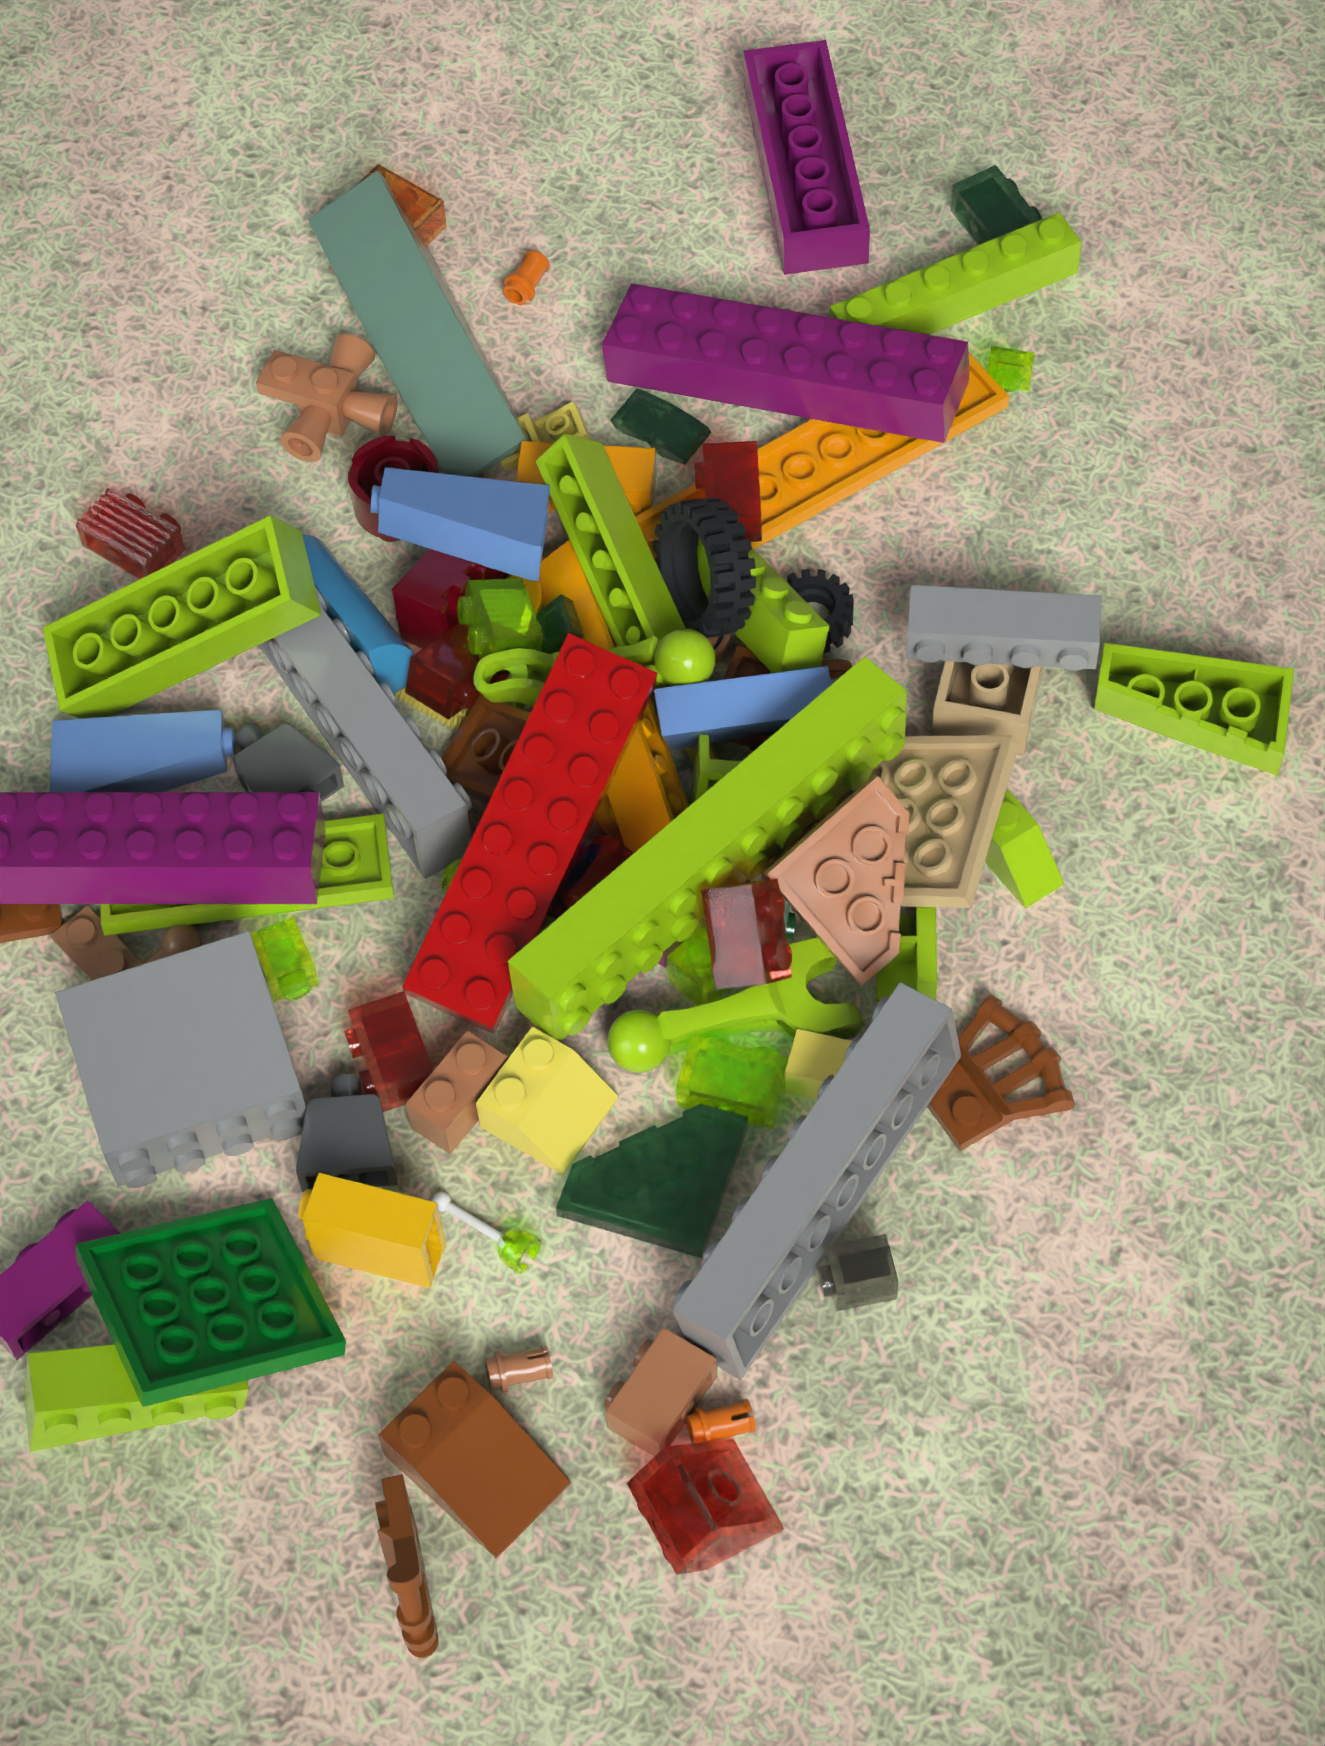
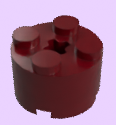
M382 436L367 442L355 452L351 459V468L348 472L351 500L358 523L367 532L386 542H395L400 539L378 533L379 514L371 513L373 485H382L385 467L438 473L436 458L432 451L421 441L410 437V442L396 440L395 436Z

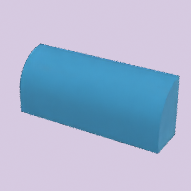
M303 535L314 585L327 606L326 613L331 620L338 618L349 634L351 641L349 645L354 652L362 650L367 656L374 670L373 677L379 685L386 683L394 694L422 679L418 661L413 651L333 553L319 538Z

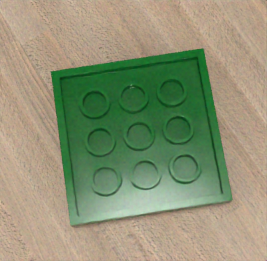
M272 1198L76 1244L75 1259L142 1407L345 1355L346 1339Z

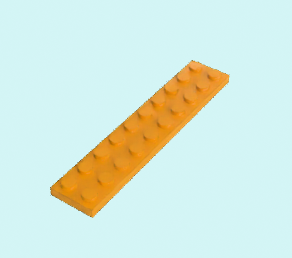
M970 352V380L945 442L1004 410L1009 405V395ZM811 419L635 517L653 557L658 558V554L653 551V541L659 540L655 534L656 525L661 524L659 517L663 512H666V508L669 505L693 499L720 498V501L725 500L730 504V509H735L738 513L737 523L743 522L747 530L743 538L744 540L750 539L752 548L756 549L943 443Z

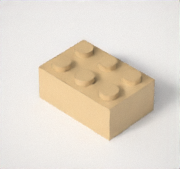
M945 661L934 704L932 736L1012 735L1018 745L1017 754L1025 755L1044 667L1021 668L1008 664L987 663L985 665H972L967 662Z

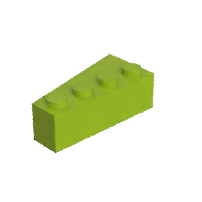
M1104 643L1094 710L1278 776L1285 752L1294 669Z
M114 1344L28 1353L24 1403L30 1452L160 1425L174 1424L204 1416L210 1419L227 1418L234 1415L237 1410L244 1409L249 1390L248 1381L142 1407Z

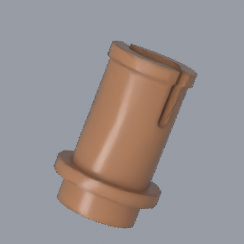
M547 1346L501 1356L500 1351L494 1352V1357L486 1358L485 1368L490 1390L500 1388L503 1393L507 1392V1386L546 1378L547 1380L553 1379L550 1355H547Z

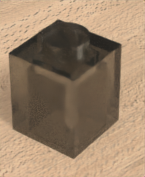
M886 1234L825 1246V1265L817 1267L818 1278L823 1297L833 1296L836 1311L897 1299L898 1277Z

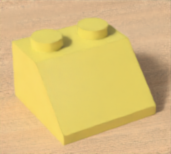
M531 1027L476 1102V1108L482 1129L564 1175L618 1100V1095L573 1049Z

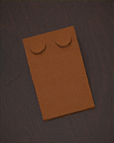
M480 694L441 757L447 770L445 776L452 785L459 783L467 794L488 804L529 718L530 712L503 702H491Z
M455 1361L444 1369L378 1434L384 1455L495 1559L571 1484L570 1480L501 1404Z

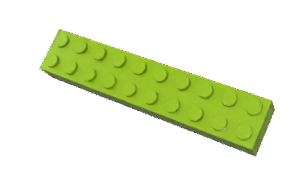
M864 656L508 960L515 1007L540 1031L559 1042L567 1035L574 1036L587 1025L591 1015L604 1003L611 1004L623 994L629 981L640 972L646 973L653 969L667 948L675 941L682 942L695 931L699 921L711 910L718 911L723 908L733 896L736 888L747 879L750 881L756 879L765 870L769 860L781 849L788 850L793 847L801 838L806 827L816 819L823 820L834 810L838 800L850 789L855 791L869 779L875 767L884 760L891 761L901 752L906 742L907 690Z

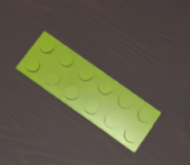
M384 813L324 821L326 833L317 904H100L101 926L104 936L169 928L175 925H193L394 899Z

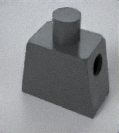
M249 723L242 727L235 736V742L242 751L235 755L233 762L238 780L245 792H320L322 802L344 787L340 764L336 759L290 724H281L268 734H265L256 723Z
M340 1074L332 1077L330 1080L331 1097L316 1098L307 1103L296 1165V1174L302 1192H305L306 1189L313 1190L319 1173L374 1187L398 1185L397 1173L379 1096L375 1094L361 1095L360 1078L356 1075Z

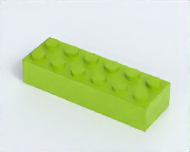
M269 515L42 627L59 710L84 719L109 717L322 614L302 532Z

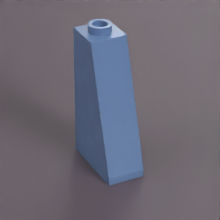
M386 467L382 485H373L371 513L379 514L378 533L527 580L539 581L548 519L550 485Z
M825 666L654 689L661 734L669 749L674 751L696 747L699 734L709 735V744L777 732L839 678L831 679L829 668Z
M222 710L54 720L52 724L49 792H164L227 772V756L236 755L234 728H226Z

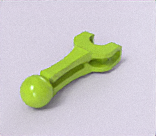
M685 628L674 630L665 635L661 640L653 636L635 644L607 649L614 654L657 672L655 689L706 682L714 670L716 660L714 648L708 638L696 630ZM516 648L489 654L483 657L477 664L473 677L474 685L491 702H507L508 705L522 710L526 706L533 709L559 652L547 654L533 649ZM501 670L510 672L511 679L493 684L489 683L492 676Z
M817 937L786 945L783 952H780L775 958L768 978L724 999L687 1009L662 1011L659 1016L653 1012L641 1009L623 1013L612 1023L609 1029L607 1046L610 1056L622 1069L633 1073H645L660 1066L667 1055L671 1056L691 1046L726 1036L751 1032L780 1031L794 1041L796 1030L801 1029L845 1039L855 1036L862 1029L864 1022L856 1005L850 1002L823 1004L814 999L806 988L809 981L832 971L838 962Z

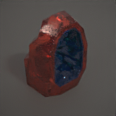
M609 836L596 837L583 850L570 869L560 892L563 902L569 908L572 907L634 853L614 838Z

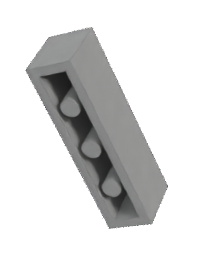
M910 585L906 659H919L929 663L956 661L967 662L972 665L991 663L1016 665L1021 668L1042 666L1060 667L1070 671L1082 669L1096 670L1100 646L1101 595Z

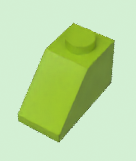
M1008 790L1005 792L985 863L1021 905L1027 909L1063 886L1064 881L1039 824Z

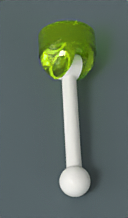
M437 1192L431 1198V1201L437 1202L439 1212H449L498 1243L497 1253L499 1259L505 1266L518 1274H523L529 1266L520 1262L525 1252L528 1253L534 1260L541 1250V1239L529 1231L514 1228L502 1234L452 1203L447 1193Z

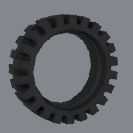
M716 497L687 500L669 505L666 508V512H663L659 517L661 524L656 525L655 534L659 540L653 541V551L658 554V558H654L685 628L696 630L707 638L738 632L739 629L746 625L744 620H748L752 613L748 606H753L755 601V595L750 589L756 588V577L752 576L750 571L751 569H756L755 559L748 556V552L752 550L750 539L744 540L743 538L747 530L743 522L737 523L739 515L735 509H730L728 502L725 500L720 501V498ZM699 538L705 548L710 570L709 600L702 587L698 571L697 547Z

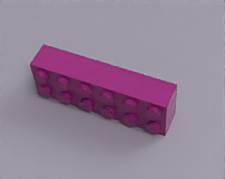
M821 40L744 50V88L784 275L868 264L870 227L827 41Z

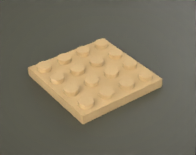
M1012 735L905 736L906 742L901 752L891 761H882L872 770L869 777L870 779L873 775L879 776L910 813L908 833H906L904 863H906L903 903L900 906L971 908L1015 761L1018 745ZM850 789L838 800L834 810L855 791ZM816 819L809 826L807 834L822 820Z

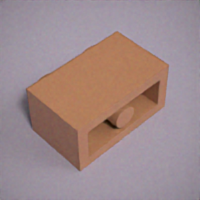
M467 1030L407 1101L406 1109L411 1129L451 1154L478 1122L476 1102L508 1060L507 1056Z
M664 1327L654 1341L647 1339L642 1344L633 1361L634 1371L625 1383L618 1381L612 1387L604 1402V1408L607 1409L605 1412L608 1429L660 1461L686 1424V1415L693 1414L695 1407L699 1405L718 1377L717 1359Z

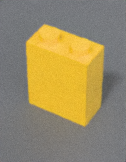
M319 1173L313 1190H305L298 1211V1217L302 1219L304 1224L305 1239L310 1243L314 1259L431 1288L446 1245L437 1202Z

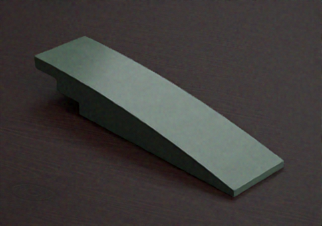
M377 170L311 216L308 220L333 270L444 473L478 477L520 449L522 441H529L434 257L424 247L410 218L400 208L386 179Z

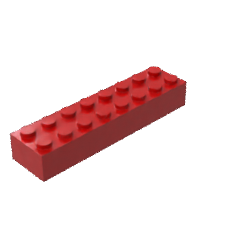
M568 633L404 981L402 989L405 995L487 1032L495 1033L513 995L508 960L543 931L656 687L657 672Z

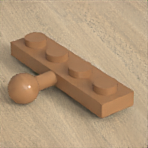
M88 905L50 935L52 940L91 981L201 946V936L192 925H175L166 930L162 940L163 946L142 963L116 934L104 936L100 917Z

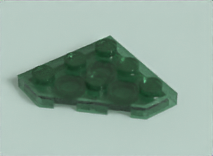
M700 1103L683 1111L682 1117L659 1128L653 1125L619 1141L618 1147L595 1158L589 1155L573 1163L556 1206L557 1216L703 1258L749 1126L748 1117Z

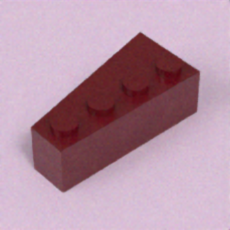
M429 549L392 588L400 637L410 644L445 660H449L486 607L493 592L506 579L508 573Z

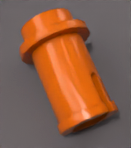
M535 250L525 253L515 272L506 276L503 281V294L507 300L517 305H523L526 301H531L535 297V287L550 267L546 256Z
M742 1399L740 1402L705 1411L700 1406L695 1407L693 1414L686 1415V1426L692 1445L698 1446L703 1444V1447L707 1449L711 1448V1442L755 1432L754 1416L735 1421L732 1420V1418L749 1414L748 1412L752 1411L749 1400Z

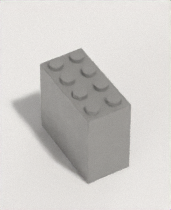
M249 931L55 992L101 1149L117 1186L127 1184L130 1188L143 1187L154 1182L157 1179L156 1174L174 1168L178 1172L192 1171L204 1165L205 1158L223 1152L226 1156L241 1155L254 1147L253 1142L272 1136L277 1141L287 1140L301 1133L306 1105Z

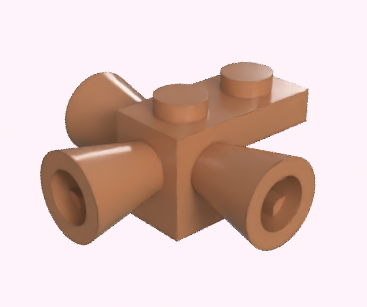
M351 334L338 335L335 338L328 365L274 350L256 381L258 394L298 405L300 416L280 437L283 448L295 458L305 462L318 461L322 454L327 432L343 436L351 420L381 437L386 436L391 430L397 412V396L395 394L357 390L356 379L375 359L373 349L363 339Z

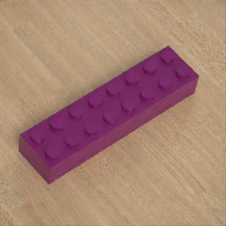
M631 283L602 343L608 382L941 443L946 441L970 380L968 341Z
M0 792V904H317L326 833L320 792Z

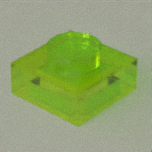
M991 346L987 372L1005 392H1015L1017 390L1030 392L1035 353Z

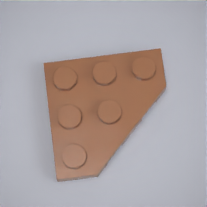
M873 775L763 873L856 983L861 986L899 954L901 933L898 931L900 905L903 903L906 869V863H904L905 838L909 829L910 813L877 775Z

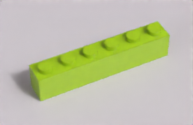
M1059 212L830 306L829 318L929 335L1077 274L1082 241Z
M564 434L535 462L545 485H550L549 494L616 646L621 647L635 644L653 636L661 640L665 635L674 630L684 629L685 626L602 442Z

